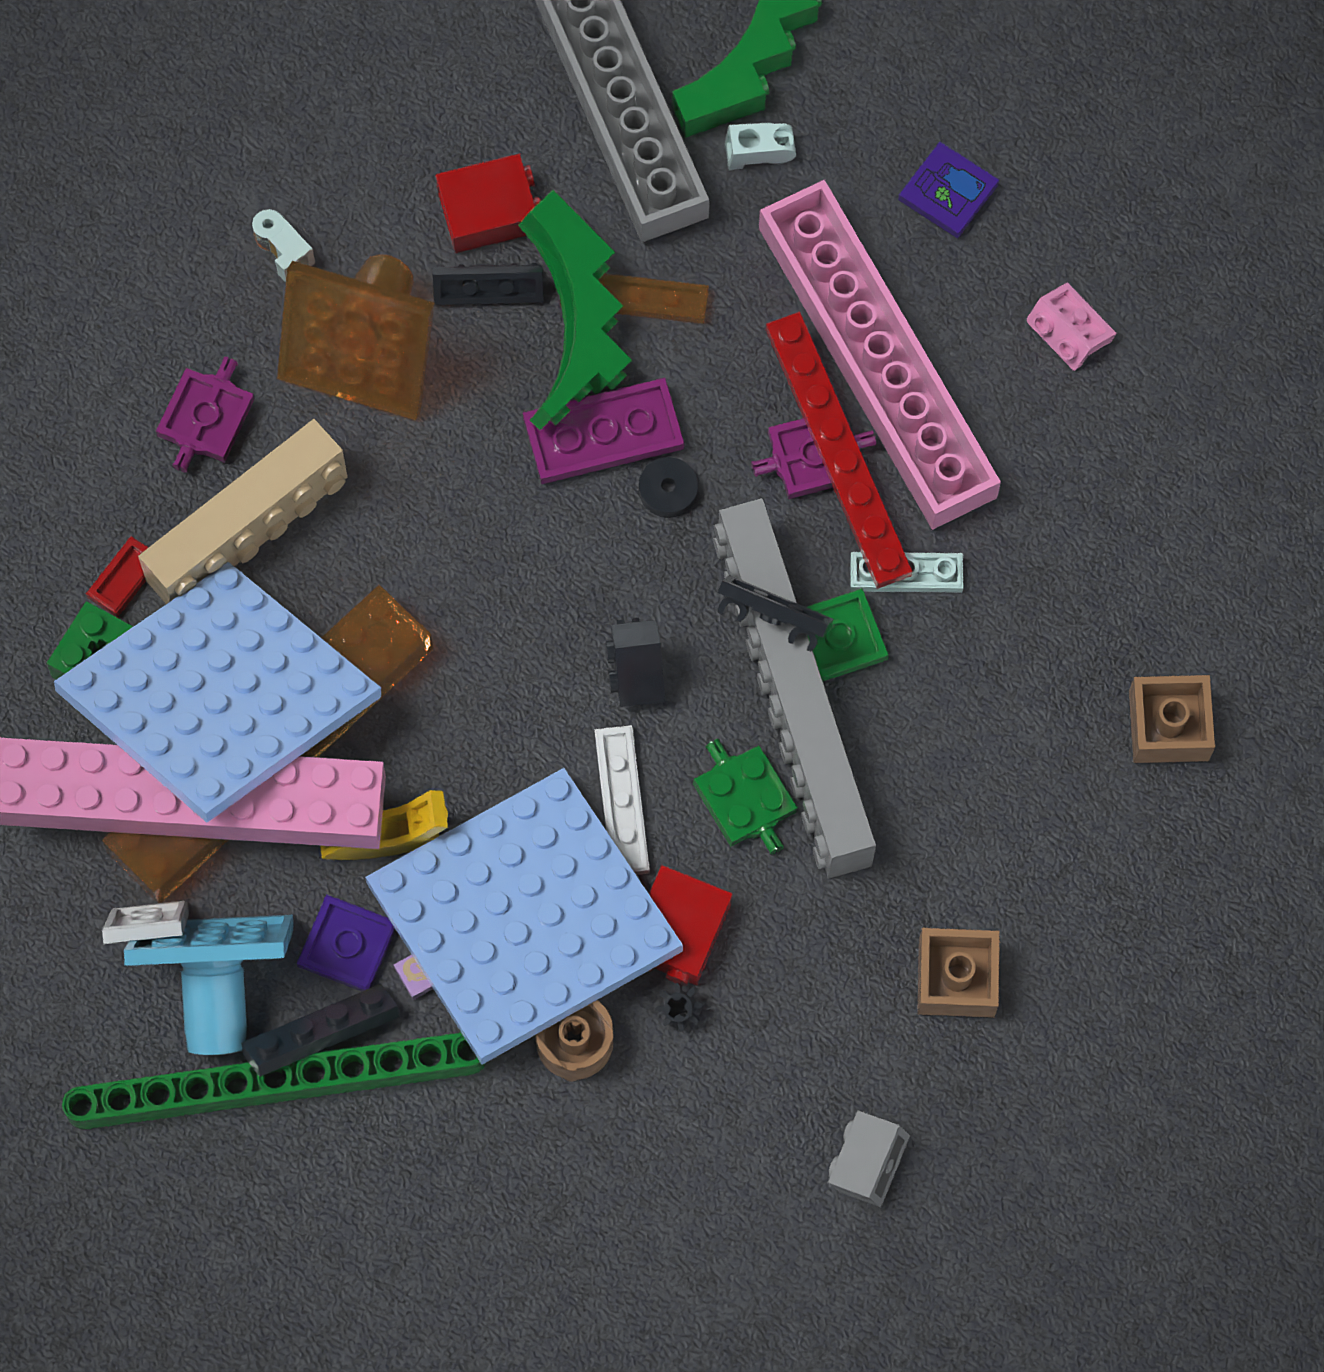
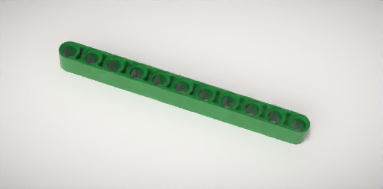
M462 1033L314 1053L259 1077L250 1063H242L72 1088L65 1094L62 1108L69 1122L74 1127L92 1129L473 1075L480 1072L486 1063L482 1065L478 1058L472 1061L461 1059L458 1056L460 1050L470 1045ZM429 1051H435L441 1056L439 1063L432 1067L425 1066L420 1062L422 1055ZM389 1057H397L403 1063L397 1071L387 1072L382 1068L383 1061ZM351 1062H358L364 1066L362 1073L354 1078L345 1076L343 1073L345 1066ZM311 1068H321L325 1071L323 1079L317 1083H310L304 1079L306 1072ZM281 1073L285 1075V1083L279 1088L268 1087L266 1081L271 1074ZM241 1078L247 1081V1087L242 1093L232 1094L227 1091V1087L232 1080ZM204 1084L209 1087L208 1093L203 1098L192 1099L189 1097V1091L194 1085ZM165 1089L170 1092L169 1098L164 1104L154 1105L150 1103V1097L156 1090ZM127 1095L131 1097L127 1108L123 1110L111 1108L112 1101L117 1096ZM82 1100L92 1102L91 1109L86 1115L76 1116L72 1113L73 1107L77 1102Z

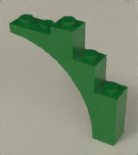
M759 0L751 24L738 45L718 66L698 80L672 91V109L685 138L765 110L766 95L769 94V87L764 75L791 66L792 51L796 50V46L790 31L817 22L818 8L822 6L821 0Z
M554 190L540 201L518 225L536 246L551 272L560 297L564 320V347L557 378L545 402L530 419L539 430L549 421L556 426L571 411L566 404L572 398L579 403L591 390L596 395L605 386L612 391L627 376L623 369L632 360L607 335L619 322L614 315L623 305L598 281L610 269L606 262L615 252Z

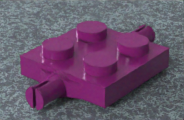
M223 357L216 375L201 374L188 368L185 369L156 429L157 437L173 442L181 448L175 462L172 464L176 470L179 471L181 469V472L186 473L194 454L206 455L225 463L255 400L253 393L237 388L229 381L238 365L234 359L231 358L229 360V357Z
M804 418L768 427V436L773 448L772 457L751 462L755 477L776 471L783 480L788 499L833 488ZM873 430L854 435L859 449L873 445L876 446Z

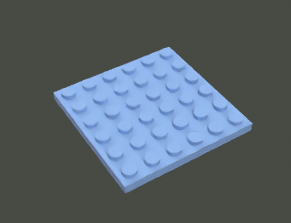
M230 562L224 564L217 571L199 581L193 589L182 596L176 597L54 681L55 691L206 823L381 698V687Z
M564 768L365 877L368 887L482 1065L683 951V944Z

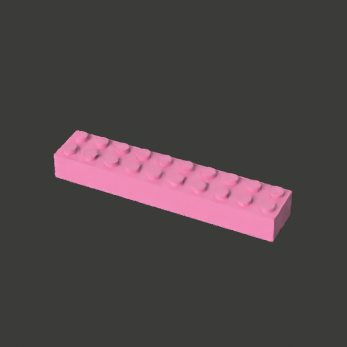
M822 180L761 209L759 217L760 232L931 529L933 530L996 499L1001 481L826 181Z
M0 738V825L379 849L386 774L383 762L298 757L206 823L118 745Z

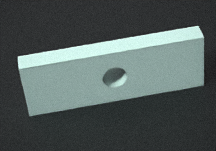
M851 552L850 592L863 589L864 592L962 593L963 553H905L913 571L912 576L877 589L862 553Z

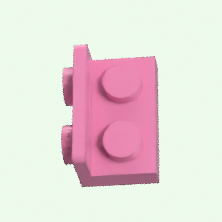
M1068 282L1042 296L1026 319L1027 323L1072 370L1080 368L1088 355L1109 344L1117 334Z

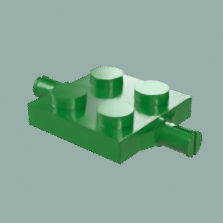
M715 739L714 742L708 743L705 748L709 751L716 765L712 770L694 778L693 786L730 847L748 838L761 837L770 855L782 850L784 845L773 829L780 821L795 814L797 807L760 746L758 745L741 755L729 757L720 739Z

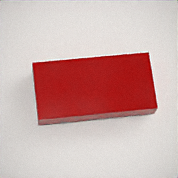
M130 536L87 591V598L118 618L146 582L138 555L148 547Z

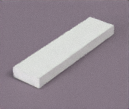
M632 725L594 729L606 831L636 875L649 874L650 869Z

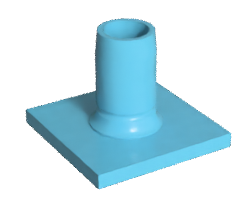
M293 915L187 920L183 935L129 941L124 949L125 966L180 963L183 966L181 981L184 1029L188 1052L199 1055H218L241 1051V1043L246 1041L247 1027L244 970L241 967V962L252 959L284 958L294 930Z

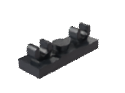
M512 263L511 266L473 265L465 267L463 264H459L458 267H445L444 265L433 267L434 305L543 302L542 265L537 263H531V265Z
M731 575L722 580L718 590L719 594L726 596L719 604L718 613L723 615L728 608V604L735 603L740 609L737 617L739 622L747 617L750 606L752 610L761 613L759 617L770 624L781 625L783 622L795 625L796 627L789 633L788 643L793 644L799 633H805L810 638V643L807 646V651L810 652L818 645L819 636L824 637L829 632L834 620Z

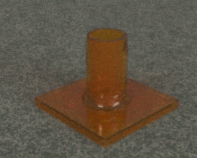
M378 254L369 257L362 264L354 279L292 261L287 269L277 379L417 420L422 405L435 302L410 295L414 285L413 274L401 260L390 255Z

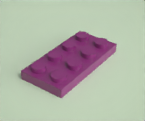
M665 378L584 397L579 403L576 400L569 401L566 406L571 411L556 426L549 421L541 430L530 421L538 409L523 412V421L541 485L684 449L683 437Z

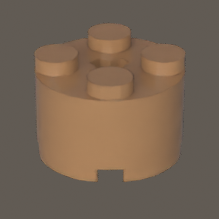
M598 1000L535 1035L537 1052L544 1066L553 1074L568 1081L585 1079L599 1072L608 1062L613 1050L612 1019L606 1008ZM572 1032L574 1035L581 1033V1041H568V1033Z

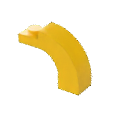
M430 790L405 805L383 810L379 849L320 845L322 859L358 860L386 857L413 851L439 837V832L448 828V811L445 806L443 791Z

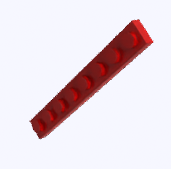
M797 312L767 323L765 327L767 335L876 588L878 589L911 577L913 571L801 313Z

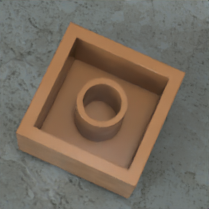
M1210 675L1134 677L1129 689L1133 763L1209 761L1215 749Z
M922 928L919 937L917 1014L995 1017L999 998V931Z

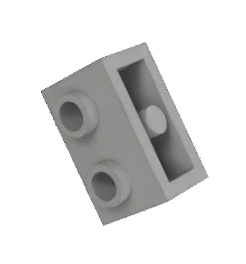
M857 1111L854 1120H851L846 1126L844 1145L839 1156H836L831 1162L828 1183L842 1194L881 1208L910 1135L900 1125Z

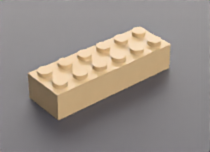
M315 419L311 420L138 555L146 582L167 604L176 597L182 596L193 589L199 581L217 571L227 562L236 566L239 562L246 563L257 554L258 547L269 539L275 540L287 530L288 524L298 516L300 518L305 517L316 507V502L326 494L332 495L342 488L347 478L343 450Z

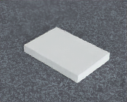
M177 901L113 908L102 929L103 942L108 944L181 936L189 917L188 902Z

